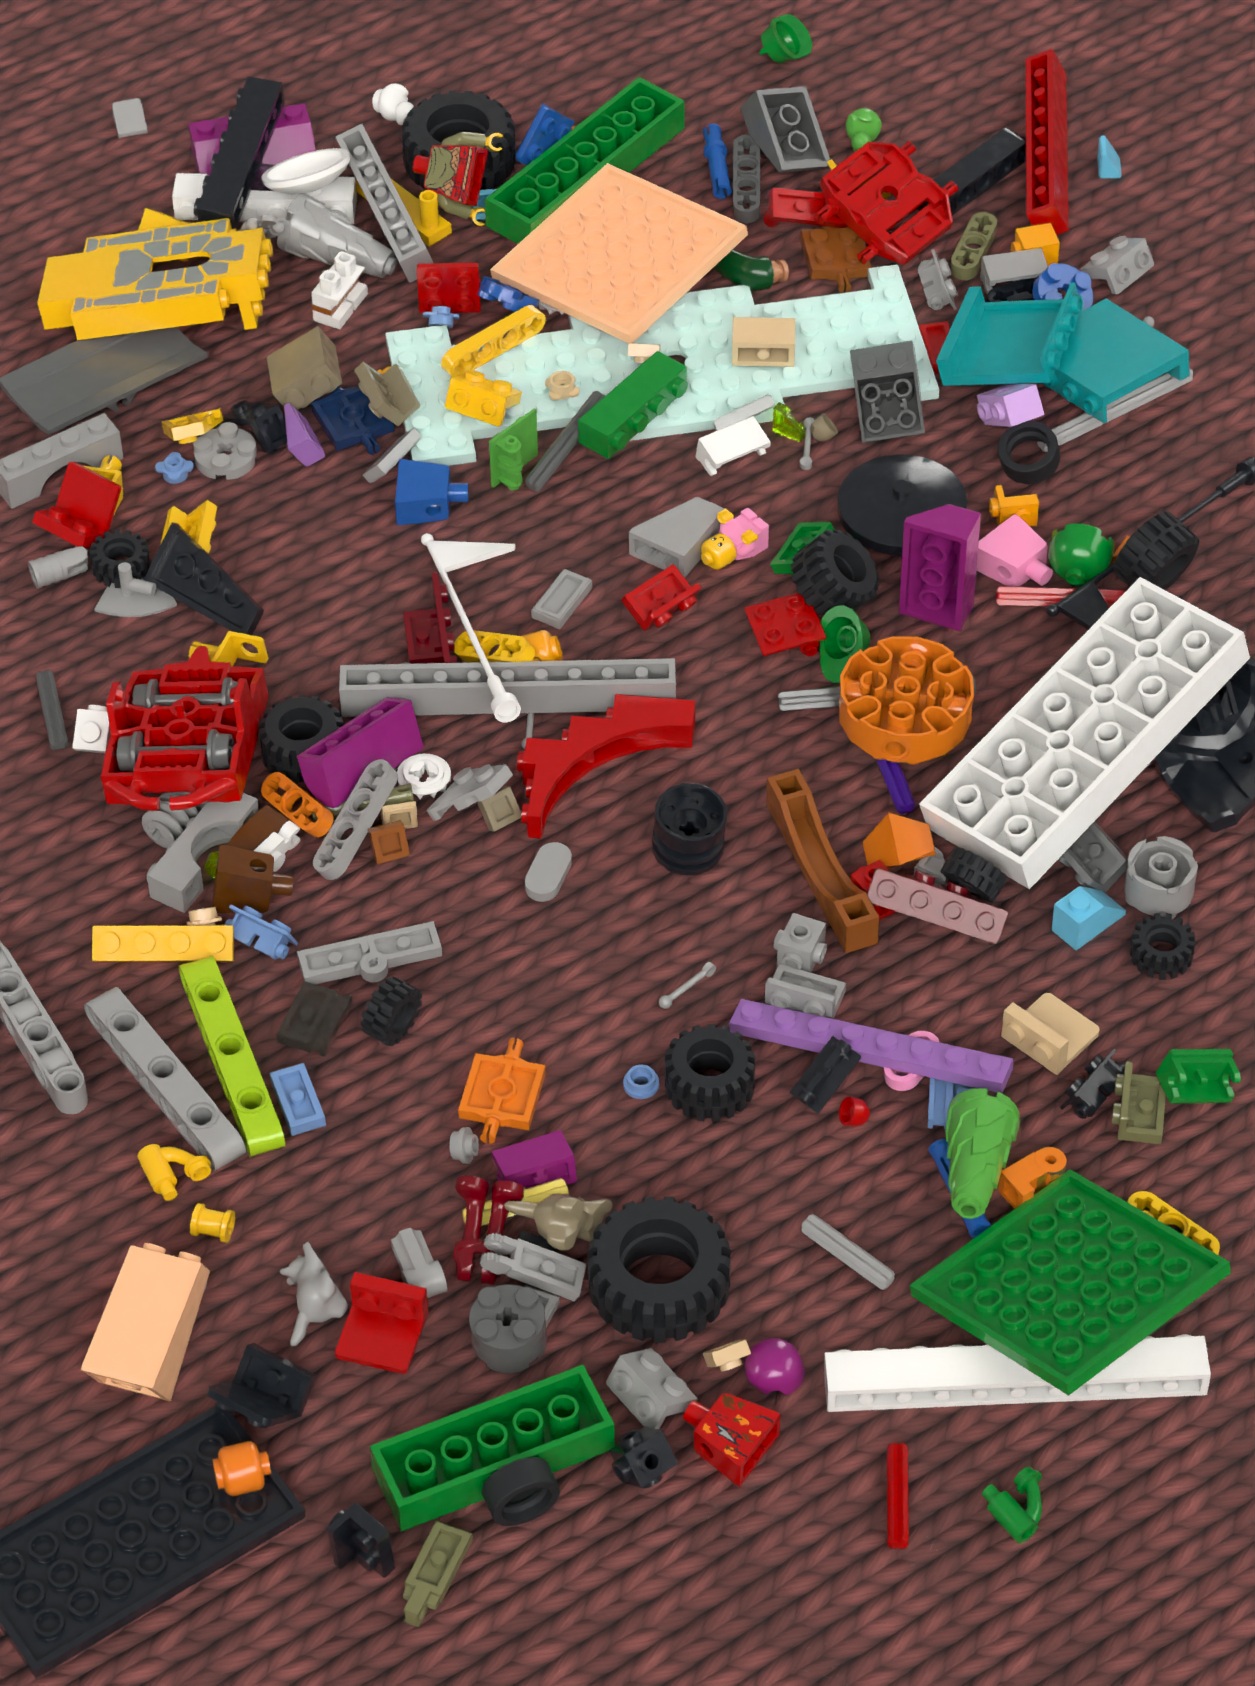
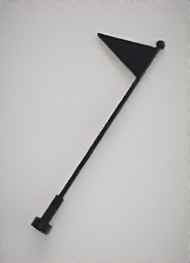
M1247 457L1237 464L1236 474L1218 485L1216 492L1177 519L1183 523L1218 497L1223 498L1242 484L1249 486L1255 484V458ZM1115 563L1058 603L1049 604L1046 608L1047 615L1055 617L1060 611L1089 630L1109 609L1095 584L1114 571Z

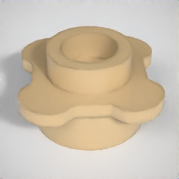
M568 371L554 372L545 380V386L550 390L549 398L560 400L577 397L579 395V388L575 386V376Z
M216 907L201 908L188 911L190 921H187V925L216 926L215 922L221 921L222 918L217 916Z

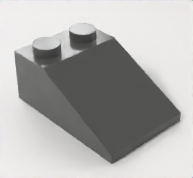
M806 86L756 90L740 107L750 136L779 173L830 169L827 164L830 157Z

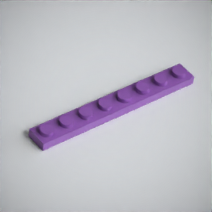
M745 999L740 1000L729 1022L731 1033L738 1031L746 1037L818 1053L834 1036L838 1040L842 1039L852 1047L851 1049L862 1057L859 1062L970 1087L988 1088V1091H998L1002 1094L1013 1070L1012 1058Z

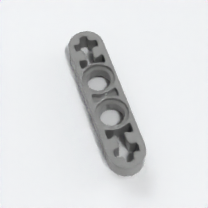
M384 759L375 760L365 768L314 856L313 866L315 870L327 880L337 879L346 871L367 835L368 829L371 828L396 785L398 774ZM370 799L369 805L364 810L358 811L359 805L364 800ZM353 828L352 834L347 839L341 840L342 834L347 829Z

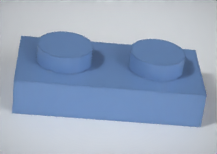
M304 1063L269 1073L270 1082L291 1136L326 1126L325 1115Z

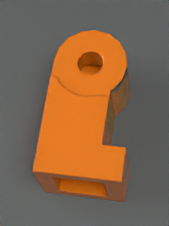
M1045 1147L1031 1153L1001 1171L998 1192L1016 1209L1065 1173L1067 1163L1065 1154L1054 1147Z

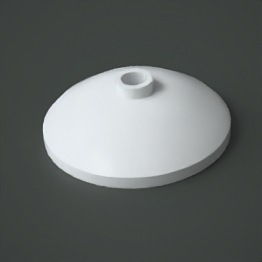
M331 148L292 157L265 171L262 175L263 184L271 190L285 194L305 193L310 196L318 195L322 192L323 187L334 182L346 169L350 161L349 152L341 148Z

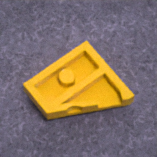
M221 408L165 420L162 421L165 435L174 441L178 440L179 444H186L197 441V435L205 434L223 421Z

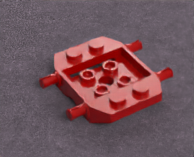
M907 141L900 148L892 143L867 142L821 179L820 187L826 201V206L816 212L814 217L816 221L819 220L818 223L823 224L831 216L837 215L869 246L857 254V259L859 261L862 260V264H866L874 256L879 255L905 265L952 226L953 219L949 197L958 192L957 184L953 185V181H949L941 188L933 179L920 174L912 160L908 157L916 151V147L914 144L911 145V141ZM884 192L892 193L896 200H885L881 194ZM925 201L930 203L893 233L889 234L887 232Z

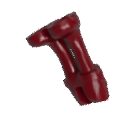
M466 1175L459 1176L455 1184L458 1195L465 1201L466 1223L463 1238L455 1243L452 1257L456 1262L457 1280L470 1282L476 1263L474 1262L475 1254L496 1253L485 1247V1240H480L483 1210L488 1196L489 1184L480 1177ZM504 1180L496 1181L493 1184L491 1215L486 1235L497 1233L503 1236L506 1218L509 1213L505 1209L504 1204L508 1201H522L525 1190L523 1185ZM481 1267V1284L494 1285L498 1274H494Z

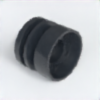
M682 783L672 786L660 795L655 805L652 835V852L659 864L668 871L679 875H698L709 871L718 864L723 854L724 833L727 822V807L721 796L711 788L698 783Z

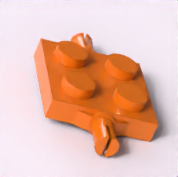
M515 1038L509 1040L506 1055L489 1056L475 1053L458 1109L459 1118L484 1123L480 1139L486 1144L488 1137L489 1144L495 1143L499 1127L506 1126L530 1130L546 1069L545 1065L530 1063L519 1058L524 1043L518 1038L516 1045Z

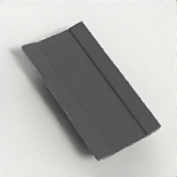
M177 327L77 340L0 377V386L6 395L41 431L50 435L106 407L117 412L119 411L118 401L123 399L122 403L125 406H129L136 392L208 357L207 352L194 345Z

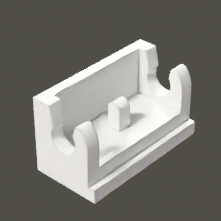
M754 416L699 438L695 457L701 462L708 474L713 476L717 474L716 469L720 468L721 465L756 451L760 456L766 454L765 449L770 447L771 441Z

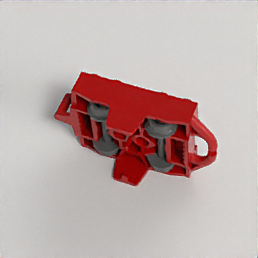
M199 646L187 662L165 664L164 669L132 672L125 691H123L120 682H113L106 702L111 736L105 752L100 776L107 804H130L141 810L159 811V797H146L143 793L162 792L190 793L184 796L170 797L169 807L171 811L189 809L206 801L224 803L241 801L259 735V722L263 718L269 697L263 668L231 667L230 662H211L208 648L206 646Z

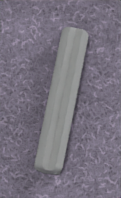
M811 1214L803 1221L802 1233L878 1288L885 1290L892 1284L895 1275L893 1270L818 1216Z

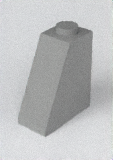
M695 497L645 521L629 531V555L663 570L674 564L685 578L701 560L702 543L719 533L720 522L717 519V513L725 508Z

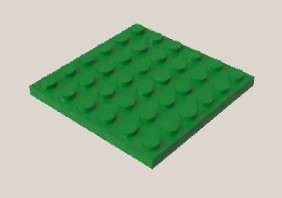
M1070 1169L909 1286L912 1297L1069 1396L1231 1274V1268L1228 1260Z

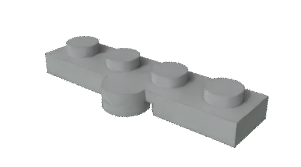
M434 921L297 951V956L305 986L360 974L366 981L379 982L387 976L388 968L441 957L442 946Z

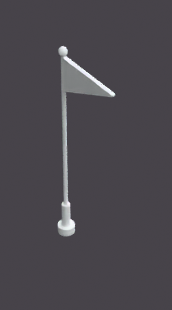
M426 533L422 535L421 542L427 546L444 584L446 583L447 591L488 676L487 684L494 697L491 702V709L495 718L503 723L511 722L521 712L519 702L515 695L506 693L500 678L494 675L446 572L515 551V544L434 541L433 536Z

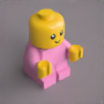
M725 508L717 513V519L720 522L719 533L707 539L701 545V559L705 565L712 569L720 570L735 559L741 560L754 557L768 548L769 525L760 517L757 518V515L749 508L741 511V515L735 519L734 515Z

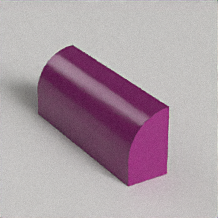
M386 697L297 755L303 779L308 789L321 803L328 807L336 808L345 802L365 768L371 762L384 759L395 768L407 758L424 749L411 700Z

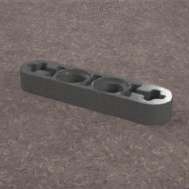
M741 135L733 143V216L741 223H752L760 216V147L750 135ZM744 149H749V154H744ZM741 167H752L753 170L743 171V170H740V168H741ZM748 186L752 187L753 190L744 191L739 188ZM744 203H749V209H744Z

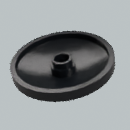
M888 455L861 464L844 479L838 493V516L845 531L851 534L853 539L859 540L864 547L879 553L902 556L904 521L906 517L948 504L967 509V497L961 481L952 471L940 463L914 455Z

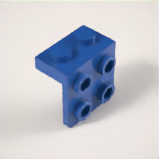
M542 103L516 152V160L524 165H528L569 133L575 121Z

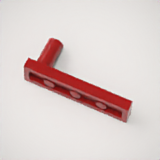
M772 188L769 191V209L763 216V221L768 227H777L781 222L839 228L849 227L837 215L831 216L823 224L818 223L819 220L816 221L814 214L826 206L824 195L821 192Z

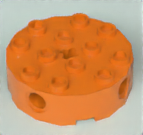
M888 637L877 641V646L867 648L865 651L860 649L852 655L840 675L839 722L849 740L875 759L907 762L908 764L915 765L943 756L963 741L972 723V705L974 702L973 675L966 665L963 666L954 657V652L941 643L921 637Z

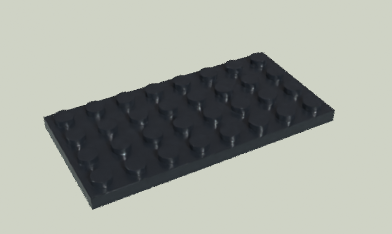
M217 1406L210 1408L0 1531V1628L35 1679L306 1518L305 1509L271 1464V1474L264 1476L265 1484L259 1491L230 1496L225 1492L224 1488L218 1489L212 1459L218 1458V1452L222 1447L252 1441L231 1412Z

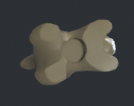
M560 1193L552 1194L540 1203L508 1201L504 1204L506 1210L516 1215L534 1219L538 1233L547 1240L549 1245L559 1250L573 1248L576 1238L588 1242L592 1241L594 1231L602 1223L603 1218L612 1209L613 1205L609 1199L585 1201L580 1197L576 1198Z

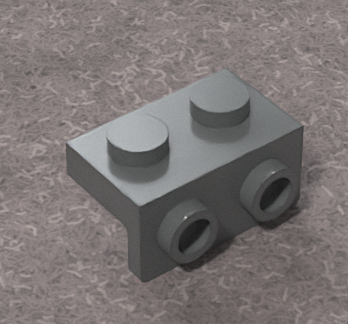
M1094 821L1059 860L1065 866L1073 867L1077 872L1074 877L1083 887L1095 888L1106 893L1127 870L1128 857L1099 824Z

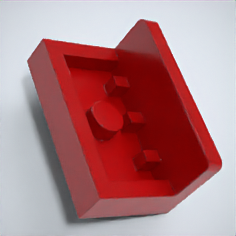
M673 564L626 594L621 601L645 632L654 625L657 629L664 626L673 618L672 613L678 609L683 613L697 603L698 600L695 597L702 587L699 583L691 587Z

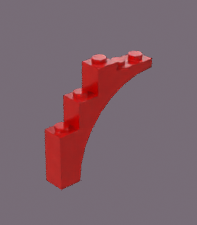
M615 694L614 706L607 707L606 718L571 716L569 729H563L562 740L527 738L525 750L518 752L517 771H523V785H526V798H530L529 803H523L521 823L527 824L528 838H542L547 819L557 801L576 781L591 770L615 758L639 751L659 748H692L696 719V700Z

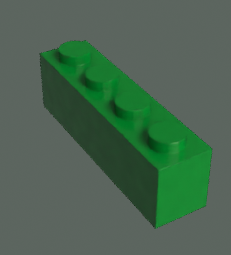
M656 351L578 420L579 443L607 459L612 457L618 450H622L628 441L637 433L644 431L656 416L663 414L674 400L685 394L688 387L687 366Z

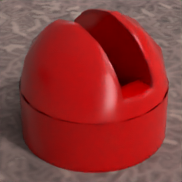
M853 1097L843 1099L839 1108V1119L842 1125L857 1127L864 1125L868 1121L870 1110L865 1101Z

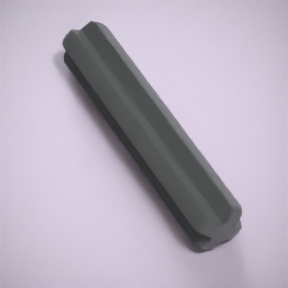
M50 670L39 671L36 674V681L50 747L54 751L66 749L69 744L54 674Z

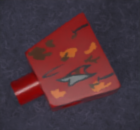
M728 1393L721 1394L711 1408L693 1400L686 1408L683 1416L684 1421L696 1427L694 1431V1450L739 1487L780 1435V1414L778 1412Z

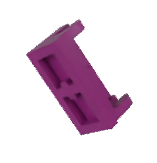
M561 1130L492 1151L494 1163L499 1171L496 1172L498 1181L516 1182L523 1185L525 1189L559 1178L564 1179L566 1185L577 1182L574 1154Z

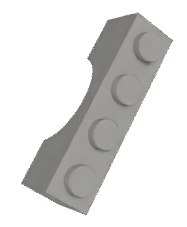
M103 413L0 459V495L10 508L13 509L39 497L47 479L55 471L68 465L69 462H81L89 464L91 467L99 468L102 459L107 455H110L108 463H110L112 456H116L119 460L124 459L120 431Z
M243 793L241 801L228 803L206 801L197 816L192 817L188 821L185 830L177 840H173L169 844L166 853L158 863L152 864L149 868L146 879L148 881L150 898L185 913L204 890L201 868L196 861L209 848L228 843L235 833L259 811L258 799Z

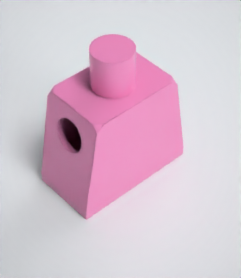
M1016 514L979 540L976 571L1006 586L1020 587L1030 579L1043 586L1048 583L1053 574V570L1046 565L1047 543Z

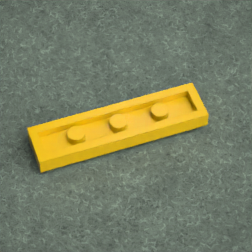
M234 926L92 927V961L193 962L210 956H214L216 962H234Z

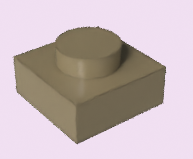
M503 786L492 797L477 802L489 831L495 832L521 818L522 813L510 786Z

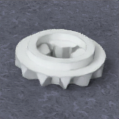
M433 754L413 755L404 760L397 770L398 785L411 783L413 794H416L419 799L423 795H430L434 798L438 791L445 792L447 784L451 782V770L448 763L441 757ZM427 770L429 777H427L426 781L421 782L419 778Z

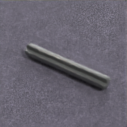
M594 391L526 477L525 485L534 492L541 490L579 441L578 420L605 397L604 394Z

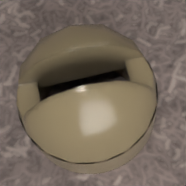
M824 413L811 424L810 430L815 440L825 442L838 434L835 424Z

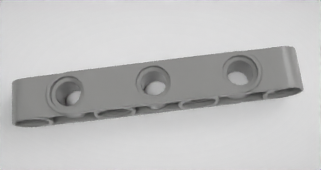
M0 941V1018L56 1107L62 1113L77 1114L84 1110L88 1104L83 1073L77 1065L71 1050L11 953Z
M114 987L84 1004L86 1015L94 1028L197 1154L209 1158L212 1171L218 1170L246 1153L245 1144L237 1130L119 988Z

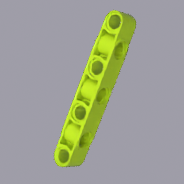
M214 956L179 965V973L184 990L248 1155L252 1157L285 1147V1139L279 1119Z

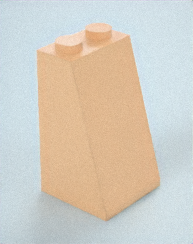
M144 1243L143 1248L131 1245L81 1370L99 1383L171 1402L210 1270L200 1263V1257L190 1253L179 1252L178 1257L165 1254L166 1249L158 1245Z

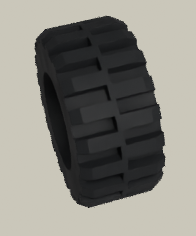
M456 90L448 91L447 94L442 95L437 93L432 95L429 100L426 98L421 100L417 107L414 106L407 114L401 131L404 168L410 179L415 184L421 185L423 190H429L424 187L426 175L413 172V162L417 155L430 157L432 146L441 145L445 138L460 132L482 133L485 137L493 133H500L503 135V138L493 137L491 144L495 148L500 147L503 149L497 152L488 150L480 190L494 189L495 185H501L514 168L516 148L514 121L511 119V114L500 102L495 99L490 100L488 95L482 93L476 95L473 91L465 90L464 93H457Z
M653 1196L642 1198L641 1203L635 1204L634 1201L622 1205V1211L614 1210L605 1217V1224L601 1223L597 1226L593 1233V1240L589 1243L588 1282L592 1303L596 1308H599V1315L605 1322L610 1323L613 1321V1329L624 1335L628 1331L632 1333L633 1339L644 1341L645 1338H653L654 1343H665L666 1338L674 1337L675 1341L687 1338V1333L691 1331L697 1334L706 1328V1321L709 1323L715 1321L720 1315V1308L726 1305L729 1297L731 1265L729 1241L725 1239V1232L720 1224L717 1222L713 1223V1216L703 1209L700 1212L696 1211V1205L685 1200L681 1204L677 1203L676 1198L664 1196V1200H654ZM651 1255H668L678 1258L692 1269L683 1278L667 1284L647 1283L635 1278L627 1271L628 1267L634 1262Z

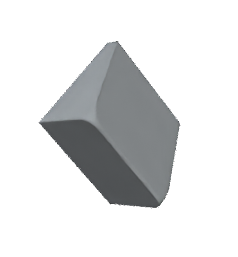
M140 98L112 103L113 118L119 138L148 133Z

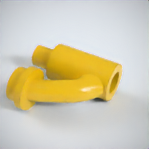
M151 1144L142 1148L137 1155L154 1192L162 1194L166 1201L173 1200L178 1194L175 1189L177 1178L169 1162L184 1165L185 1174L193 1181H201L211 1173V1162L207 1156L196 1157L176 1147H160L157 1144Z

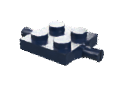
M339 385L326 398L311 402L312 412L336 451L363 443L368 453L374 455L373 450L375 454L380 450V445L375 438L394 432V423L384 416L382 418L377 417L371 411L368 405L370 400L360 390L359 386L344 389Z

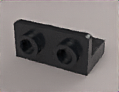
M355 1502L346 1511L342 1510L332 1518L327 1531L334 1564L338 1568L342 1569L356 1557L358 1562L367 1571L371 1572L374 1569L383 1578L387 1577L395 1569L389 1531Z

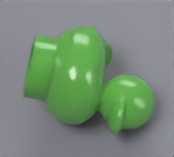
M860 108L847 117L846 131L855 152L867 142H873L878 137L882 128V122L873 110Z

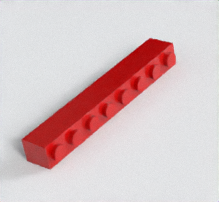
M1050 49L1025 58L1026 215L1032 226L1051 223L1057 236L1069 231L1066 72L1054 50Z

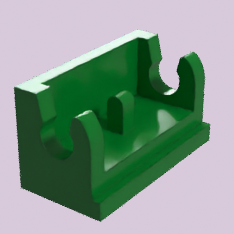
M1170 1049L1155 1072L1169 1103H1231L1235 1095L1229 1084V1075L1233 1083L1241 1082V1075L1232 1058L1233 1052L1231 1049Z

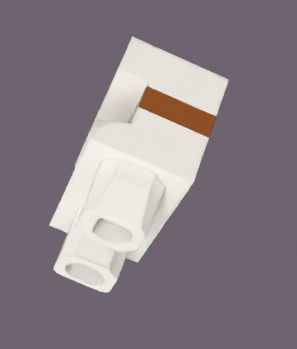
M339 252L334 258L333 266L320 275V282L312 291L313 321L341 329L353 314V310L355 311L367 296V285L359 282V277L365 270V267L356 264L354 255Z

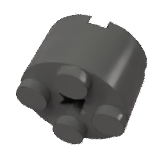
M499 1285L481 1289L469 1314L474 1353L493 1371L516 1373L529 1368V1363L537 1357L540 1359L547 1347L545 1311L542 1302L538 1298V1294L532 1288L518 1285Z

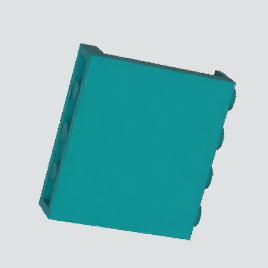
M1075 282L1070 283L1064 299L985 302L981 286L969 287L936 360L943 386L1050 383L1055 370L1059 369L1063 351L1067 350L1068 339L1071 332L1075 330L1077 317L1083 311V298L1081 295H1078Z
M1106 298L1078 315L1075 330L1071 332L1068 339L1067 350L1063 351L1060 358L1059 369L1055 370L1050 383L1043 384L1063 396L1067 401L1084 410L1087 414L1105 423L1107 422V405L1166 372L1179 381L1190 376L1189 350Z

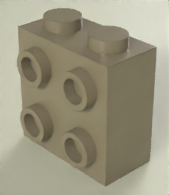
M319 326L267 356L272 393L283 407L285 404L290 403L297 410L305 408L312 401L334 391L342 384L336 346Z

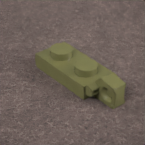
M439 1521L435 1522L405 1581L403 1599L408 1600L403 1610L405 1613V1623L419 1627L427 1614L428 1608L436 1610L439 1603H442L473 1542V1533Z

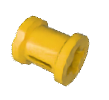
M197 1203L190 1222V1234L198 1236L201 1233L219 1237L221 1242L228 1243L234 1229L235 1211L227 1210L226 1212L207 1209L205 1204Z

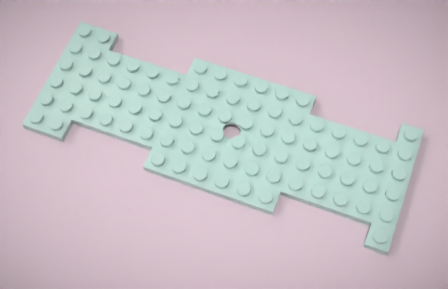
M898 264L868 268V280L871 289L757 305L754 304L750 288L745 285L685 293L633 343L661 345L660 352L667 356L681 355L685 357L687 390L682 397L674 400L663 414L656 416L644 431L637 433L630 441L715 429L713 425L714 420L767 394L771 395L775 407L755 416L756 421L764 423L786 420V408L783 397L855 388L850 350L905 341H913L915 347L921 400L939 399V387ZM568 315L570 330L536 334L474 370L483 373L485 379L507 381L512 384V388L522 391L520 403L506 409L503 425L497 427L445 408L452 376L441 367V360L450 348L456 346L451 345L447 325L386 333L391 367L394 364L401 367L420 403V407L403 422L406 433L415 428L421 435V439L409 450L411 460L447 466L476 462L473 440L489 438L497 433H501L519 417L524 416L534 408L537 410V431L566 427L594 391H599L606 396L642 363H635L634 356H628L627 342ZM733 317L795 318L794 367L732 366ZM556 371H568L576 378L575 386L579 388V395L574 398L552 400L549 398L550 390L545 386V380Z

